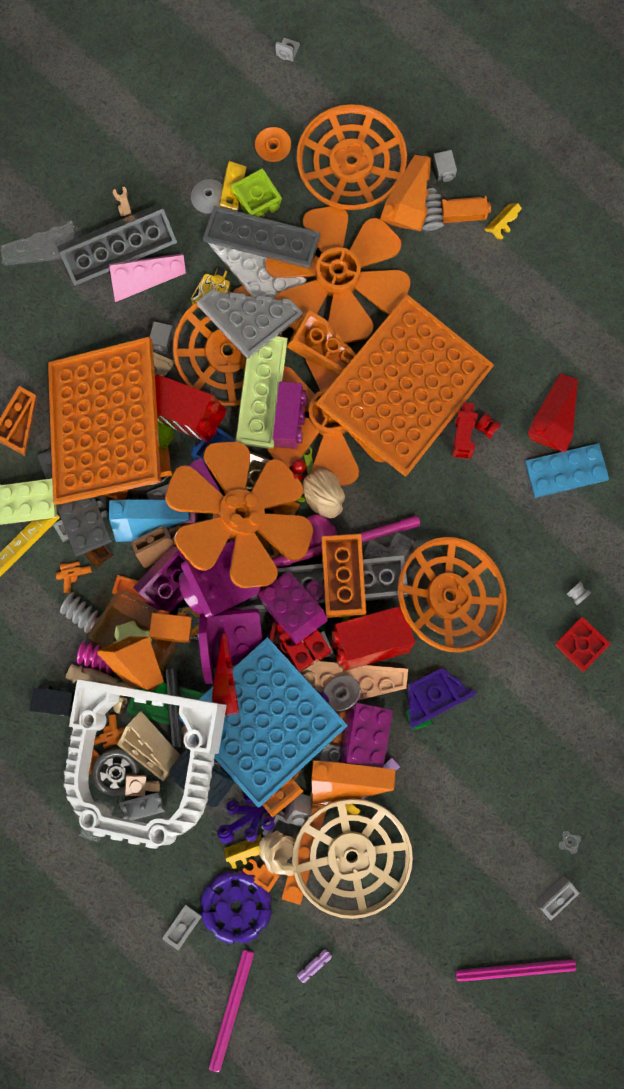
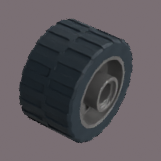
M187 747L169 770L171 778L183 790L185 789L190 759V749ZM215 758L212 778L210 780V791L207 798L208 802L206 803L207 806L217 807L235 783Z

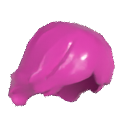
M315 514L306 518L313 527L309 548L321 545L322 536L337 535L336 527L331 524L327 517Z

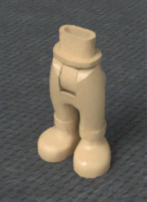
M71 664L65 677L71 680L74 685L77 684L78 679L131 688L125 682H120L119 679L113 678L105 672L83 667L82 665L78 667ZM120 696L119 702L113 706L114 711L122 714L128 699Z

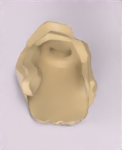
M323 468L314 470L313 473L304 478L303 493L309 507L321 516L328 518L337 517L343 511L342 503L345 499L339 478L334 473Z
M279 831L270 832L262 838L259 843V855L265 862L268 871L288 876L297 873L293 865L287 863V860L293 855L294 838L286 836Z

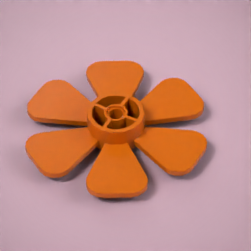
M330 206L310 210L303 218L304 229L321 233L317 248L322 254L319 258L314 255L310 269L269 258L266 259L265 268L266 272L274 278L315 277L316 279L284 290L274 298L275 300L290 299L303 312L302 317L290 325L292 329H297L308 310L318 314L328 295L333 297L328 321L330 328L340 335L344 343L367 339L372 334L373 322L352 292L357 290L380 310L391 314L406 294H408L410 278L405 272L400 270L360 272L362 267L396 256L401 249V240L384 221L372 218L363 224L350 250L343 248L348 214L344 209ZM339 270L342 271V273L336 274L335 271Z
M306 359L320 390L314 394L291 368L284 366L282 382L302 383L303 390H306L307 406L303 407L304 413H309V418H305V424L301 425L303 443H299V449L279 448L275 446V443L273 449L266 448L274 460H280L288 468H291L292 463L297 459H301L318 434H321L323 439L312 467V473L317 469H327L339 478L340 486L351 485L357 480L359 469L343 434L348 432L373 460L386 462L316 405L317 401L340 375L339 373Z
M240 442L210 444L204 451V460L226 495L223 496L192 467H178L174 471L166 491L165 499L168 506L179 512L212 513L213 519L179 528L174 537L175 545L193 567L204 571L212 568L216 563L227 540H235L230 567L232 582L240 588L270 585L276 580L278 570L255 532L257 531L287 559L299 561L305 557L313 534V527L310 521L302 516L265 514V509L297 501L303 494V485L298 478H294L293 472L285 463L280 460H271L263 467L254 487L249 492L245 490L250 464L249 449Z

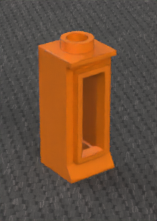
M484 196V198H463L448 201L442 199L443 223L487 220L488 214L491 213V204L487 202V196Z

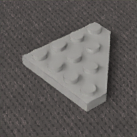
M214 290L200 298L196 304L247 359L303 315V312L290 299L275 300L272 297L264 296L249 297L245 296V294L231 292L230 294H224Z

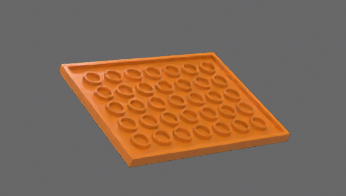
M406 294L317 401L316 405L406 477L462 407L463 403L466 402L494 364Z
M146 337L48 362L53 503L59 505L160 483L161 469L152 339Z

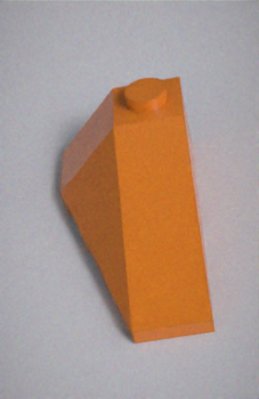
M414 155L386 200L381 220L394 227L421 231L427 215L425 202L426 197H428V190L426 189L427 181L430 177V157Z
M308 310L292 335L287 348L310 361L341 374L356 356L355 352L345 345L340 335L330 328V324L324 318Z
M313 761V804L326 805L341 799H359L393 791L396 770L337 762Z

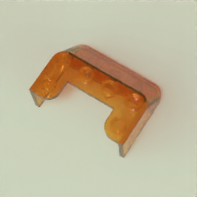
M119 591L111 599L88 638L104 648L115 642L116 626L133 620L139 629L148 631L150 630L152 613H157L158 610L126 591ZM152 639L151 645L161 675L172 659L179 642Z

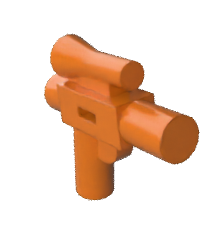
M79 561L68 564L60 563L61 572H56L57 580L64 579V593H71V584L78 580V576L92 573L91 565L76 568V566H80Z
M116 714L108 715L109 726L104 728V734L95 737L94 745L107 742L103 744L104 749L118 744L125 727L117 729Z

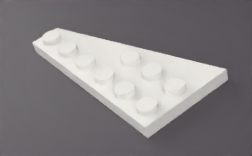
M208 243L252 297L264 296L274 299L278 293L306 283V279L303 277L274 278L266 272L265 263L267 258Z

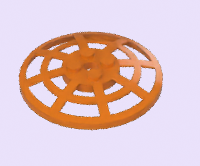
M341 105L319 114L305 128L298 144V171L306 188L321 202L339 209H365L384 201L390 196L406 169V144L398 127L382 112L363 105ZM348 113L366 115L362 126L355 124L340 126L336 116ZM373 118L384 124L393 133L395 138L385 143L379 134L369 129ZM327 119L330 120L333 129L326 133L318 144L308 139L317 126ZM345 131L360 132L357 139H345L343 134ZM336 135L339 143L332 150L323 147L330 138ZM366 136H371L380 146L371 150L364 142ZM396 145H399L401 154L399 172L389 170V149ZM305 146L315 151L313 159L315 171L305 173L303 169L302 159ZM381 153L384 154V168L373 166L374 157ZM320 154L330 158V167L320 170ZM350 157H354L357 160V162L354 164H349L347 162V159ZM370 173L380 176L374 184L367 187L364 179ZM334 174L340 179L337 187L328 183L324 176ZM385 177L396 179L392 187L384 195L376 200L374 199L371 192L380 186ZM318 178L327 189L334 192L331 199L328 200L318 194L310 185L309 180ZM347 182H357L360 191H344ZM341 195L347 197L364 195L368 203L344 205L337 202Z
M196 302L184 313L174 333L173 357L178 374L185 385L198 390L202 388L205 382L215 388L227 390L229 401L217 400L223 406H238L241 399L236 400L235 389L243 387V381L234 384L233 372L240 369L245 372L246 357L220 329L212 333L205 326L206 323L211 321L208 316L200 321L193 314L199 308ZM188 319L195 328L190 336L188 349H178L180 332ZM200 331L207 338L205 348L194 349L195 339ZM225 345L230 346L232 349L230 356L223 353ZM195 356L206 357L209 367L204 373L197 365ZM179 357L190 358L194 371L200 377L194 385L190 383L184 374ZM215 370L225 373L226 384L217 383L211 380L210 376Z
M442 537L425 542L409 555L399 576L398 598L406 621L423 641L437 649L448 652H465L478 648L497 633L506 613L507 597L501 573L493 560L482 549L466 540ZM448 545L447 556L437 557L428 562L421 553L433 546ZM456 546L471 552L482 562L473 569L466 562L454 558ZM416 558L421 568L414 577L412 587L404 585L406 570L411 561ZM446 563L445 573L436 576L430 568L435 564ZM453 564L463 568L468 574L464 578L454 574ZM486 568L499 581L501 589L499 598L486 597L484 584L479 577V574ZM423 573L431 581L427 590L418 588ZM473 579L478 586L480 597L472 596L468 584ZM447 591L452 594V601L446 598ZM403 593L412 595L414 608L420 617L415 623L410 618L406 609ZM417 596L427 598L430 608L424 614L419 606ZM471 604H478V613L475 619L472 620L466 612ZM486 605H496L498 608L495 620L486 633L478 624L484 616ZM434 614L443 618L444 629L437 627L429 619ZM460 617L467 625L465 628L452 630L453 619ZM425 624L433 631L445 635L446 646L432 641L419 629ZM473 630L480 637L478 641L470 645L454 647L453 636L463 635Z

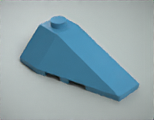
M166 500L109 501V521L116 542H131L161 526L170 528L190 520V512L175 511L168 506Z

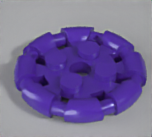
M230 870L213 878L214 881L210 886H206L200 903L202 904L203 911L201 916L208 931L211 930L217 939L230 944H234V942L247 943L260 935L259 932L267 927L272 915V909H270V901L272 899L270 892L254 883L255 875H248L243 870H239V872H231ZM232 880H239V886L232 887ZM250 885L256 889L254 894L247 889ZM219 886L224 889L220 896L215 892ZM233 901H239L242 904L240 912L236 913L231 910V903ZM256 902H262V909L256 910ZM210 904H216V911L211 912ZM253 918L257 921L254 927L249 924ZM219 919L226 924L222 929L216 924ZM233 927H241V933L233 934Z

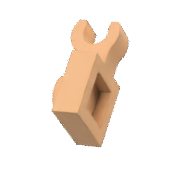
M122 187V195H118L114 189L113 195L115 199L121 202V205L118 206L120 216L126 218L132 215L126 188Z
M126 775L125 796H145V790L160 792L159 781H146V775Z

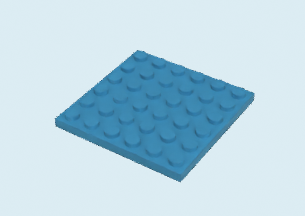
M268 637L233 668L240 714L224 718L219 754L214 756L215 760L258 808L348 726ZM213 687L199 700L212 702Z

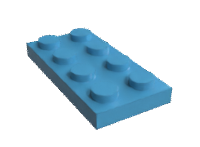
M599 443L569 450L566 453L560 452L525 461L535 498L609 480Z

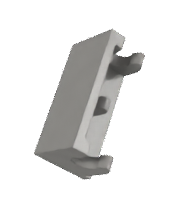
M160 792L119 803L124 813L123 818L128 820H136L165 812Z

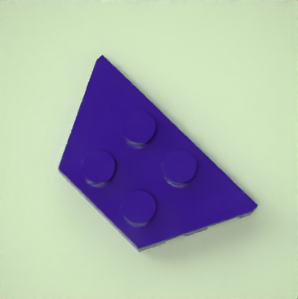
M443 668L411 683L408 686L411 729L476 695V692L462 685L460 680L452 677Z

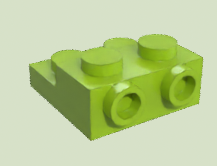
M263 168L231 185V189L241 203L240 207L245 214L263 218L265 216L264 213L268 211L273 213L280 208L279 205H281L282 197Z

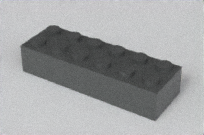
M159 203L58 245L57 248L75 286L109 272V264L140 259L177 243L165 211Z

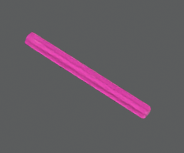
M243 950L209 1065V1069L214 1072H220L254 956V953L250 950Z
M574 959L461 969L456 970V979L461 982L568 972L576 970V962Z

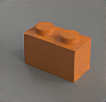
M158 610L157 613H152L149 637L156 640L190 643L193 619L187 613H177L176 616L169 615L168 611Z

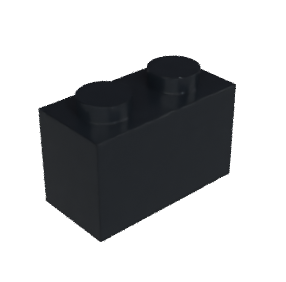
M40 685L39 688L33 687L30 711L71 717L75 695L70 693L71 689L59 687V691L51 690L52 686Z

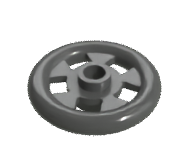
M118 749L109 750L99 756L92 769V779L99 791L109 796L124 795L125 785L119 787L117 783L125 779L126 775H139L137 761L124 750ZM113 758H121V763H112ZM103 764L109 765L106 773L100 771ZM130 765L132 773L126 774L124 766ZM118 769L119 774L113 775L112 771ZM105 778L112 782L109 787L103 783Z

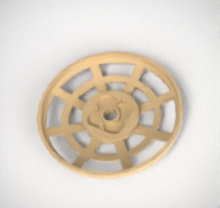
M355 798L341 799L328 803L309 816L296 836L292 855L293 867L295 872H297L294 875L305 897L318 909L330 915L350 919L376 914L392 904L403 892L409 880L413 860L408 834L396 816L375 802ZM345 804H362L373 807L378 811L372 819L361 815H347ZM338 807L339 817L326 823L320 830L310 826L312 821L321 813L330 808ZM385 815L397 826L403 842L391 843L386 831L378 824ZM349 821H360L366 823L367 826L362 833L350 831ZM341 823L343 833L335 839L325 834L332 826ZM374 829L382 836L385 844L373 846L368 837ZM306 832L315 837L310 850V861L299 864V846ZM319 841L329 845L328 856L316 859ZM405 850V867L402 877L398 882L389 875L393 865V852ZM350 851L357 853V858L353 861L346 858L347 853ZM387 853L384 871L375 866L376 854ZM330 865L335 874L329 883L321 875L318 867ZM312 869L318 882L325 888L320 899L314 896L307 888L302 879L301 872ZM370 872L378 877L372 885L364 889L362 888L361 879ZM342 878L353 881L355 891L336 888ZM384 882L394 889L379 903L366 907L364 895L375 891ZM332 893L342 897H356L359 909L344 910L332 907L326 903Z

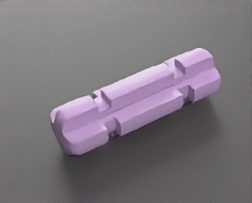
M324 949L319 954V957L316 956L305 966V970L302 969L297 974L302 983H305L310 978V975L313 976L324 966V962L327 963L332 958L328 950Z

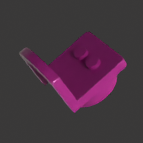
M235 540L225 544L216 563L208 570H198L188 560L181 563L183 571L179 576V586L183 598L193 611L198 614H204L206 618L225 611L263 590V586L240 588L232 582L230 567Z
M229 608L209 618H206L204 614H200L198 636L205 684L214 683V667H217L222 634H227L232 666L239 664L263 642L258 609L241 610Z

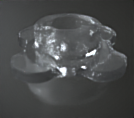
M564 831L562 833V841L558 844L561 850L566 849L571 854L577 853L581 837L579 835H572L569 831Z

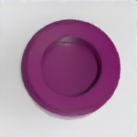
M312 581L306 585L305 590L315 601L323 598L325 589L320 582Z

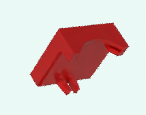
M580 617L557 641L555 646L564 654L565 658H568L571 663H574L584 672L611 643L588 621Z

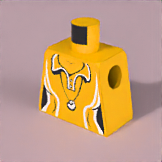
M217 268L214 276L205 274L191 297L192 304L196 303L211 290L219 291V293H230L231 284L228 280H225L227 271Z

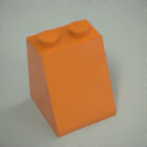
M129 636L97 650L98 655L128 687L152 691L158 688V684L164 682L149 637Z

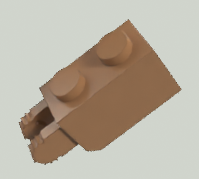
M178 525L169 530L161 526L130 542L135 555L144 568L156 563L172 545L177 548L174 541L175 533L183 526Z

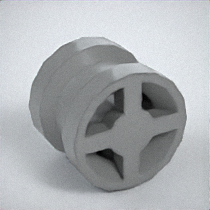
M580 581L567 595L572 597L574 603L578 605L591 592L586 590Z

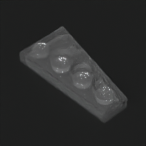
M69 221L66 225L60 227L50 228L51 230L43 233H35L32 237L21 238L2 245L1 257L3 266L62 260L57 246L75 239L73 221Z

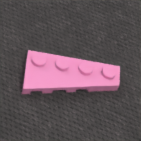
M182 253L109 264L115 302L186 273Z

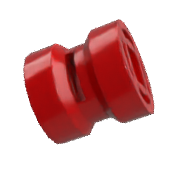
M485 413L475 426V429L483 431L485 436L491 439L501 424L498 421H493L491 416Z

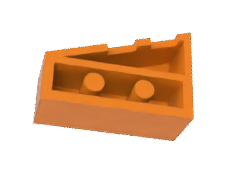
M19 386L0 417V443L26 457L37 397L35 394Z

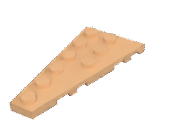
M314 661L313 665L300 672V674L321 693L334 678L350 676L356 679L360 685L361 694L358 700L406 689L408 669L365 665L343 672L342 666L339 667L337 663Z

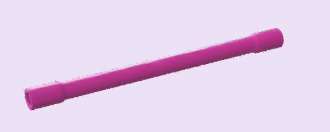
M415 515L402 519L399 522L358 534H361L362 542L395 532L419 527L420 521L418 516ZM322 544L308 548L305 557L299 561L322 555ZM283 555L271 558L276 568H282L298 562L291 561Z

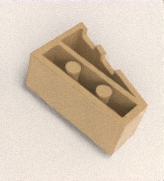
M141 711L126 726L117 744L162 781L169 776V770L180 757L175 748Z

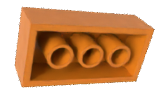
M361 534L322 536L326 617L366 616Z

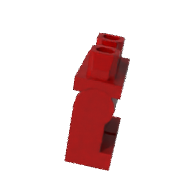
M463 403L461 411H458L455 421L457 428L452 457L471 459L475 443L470 442V438L478 413H474L475 404Z
M279 624L277 625L280 634L279 638L299 672L314 664V660L305 645L316 662L331 654V649L317 629L298 644H295Z

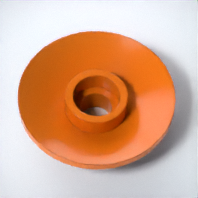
M269 127L257 135L255 149L263 160L278 162L289 154L291 139L283 129ZM271 145H276L277 148H276V149H270V146H271Z

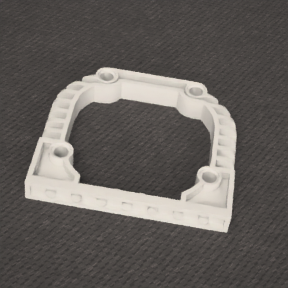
M77 679L69 727H73V731L70 736V747H68L69 754L68 759H66V770H64V787L66 788L67 800L70 801L75 809L74 812L80 816V826L85 830L93 831L95 836L105 837V834L111 835L110 839L122 841L124 838L128 839L130 844L140 845V842L146 843L145 847L157 849L158 846L172 844L178 835L184 834L195 826L203 815L206 803L208 802L207 798L210 791L214 756L219 754L227 705ZM120 695L135 698L134 702L146 703V700L152 701L151 705L164 706V703L180 706L179 715L188 730L184 736V744L190 749V759L184 795L179 809L171 818L154 819L146 824L114 817L106 805L93 801L89 790V769L96 732L105 727V714L119 702ZM197 736L199 737V743H198V744L196 743V737H197ZM162 831L164 832V839L161 836Z

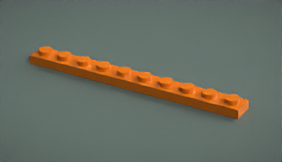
M347 710L335 711L345 722ZM343 731L329 744L341 747ZM311 791L310 797L313 814L325 805L313 804V794ZM326 811L315 818L310 826L320 830ZM306 832L299 846V864L310 861V850L315 837ZM310 870L301 872L305 884L307 883ZM295 875L288 876L282 900L301 905L303 893L297 884Z

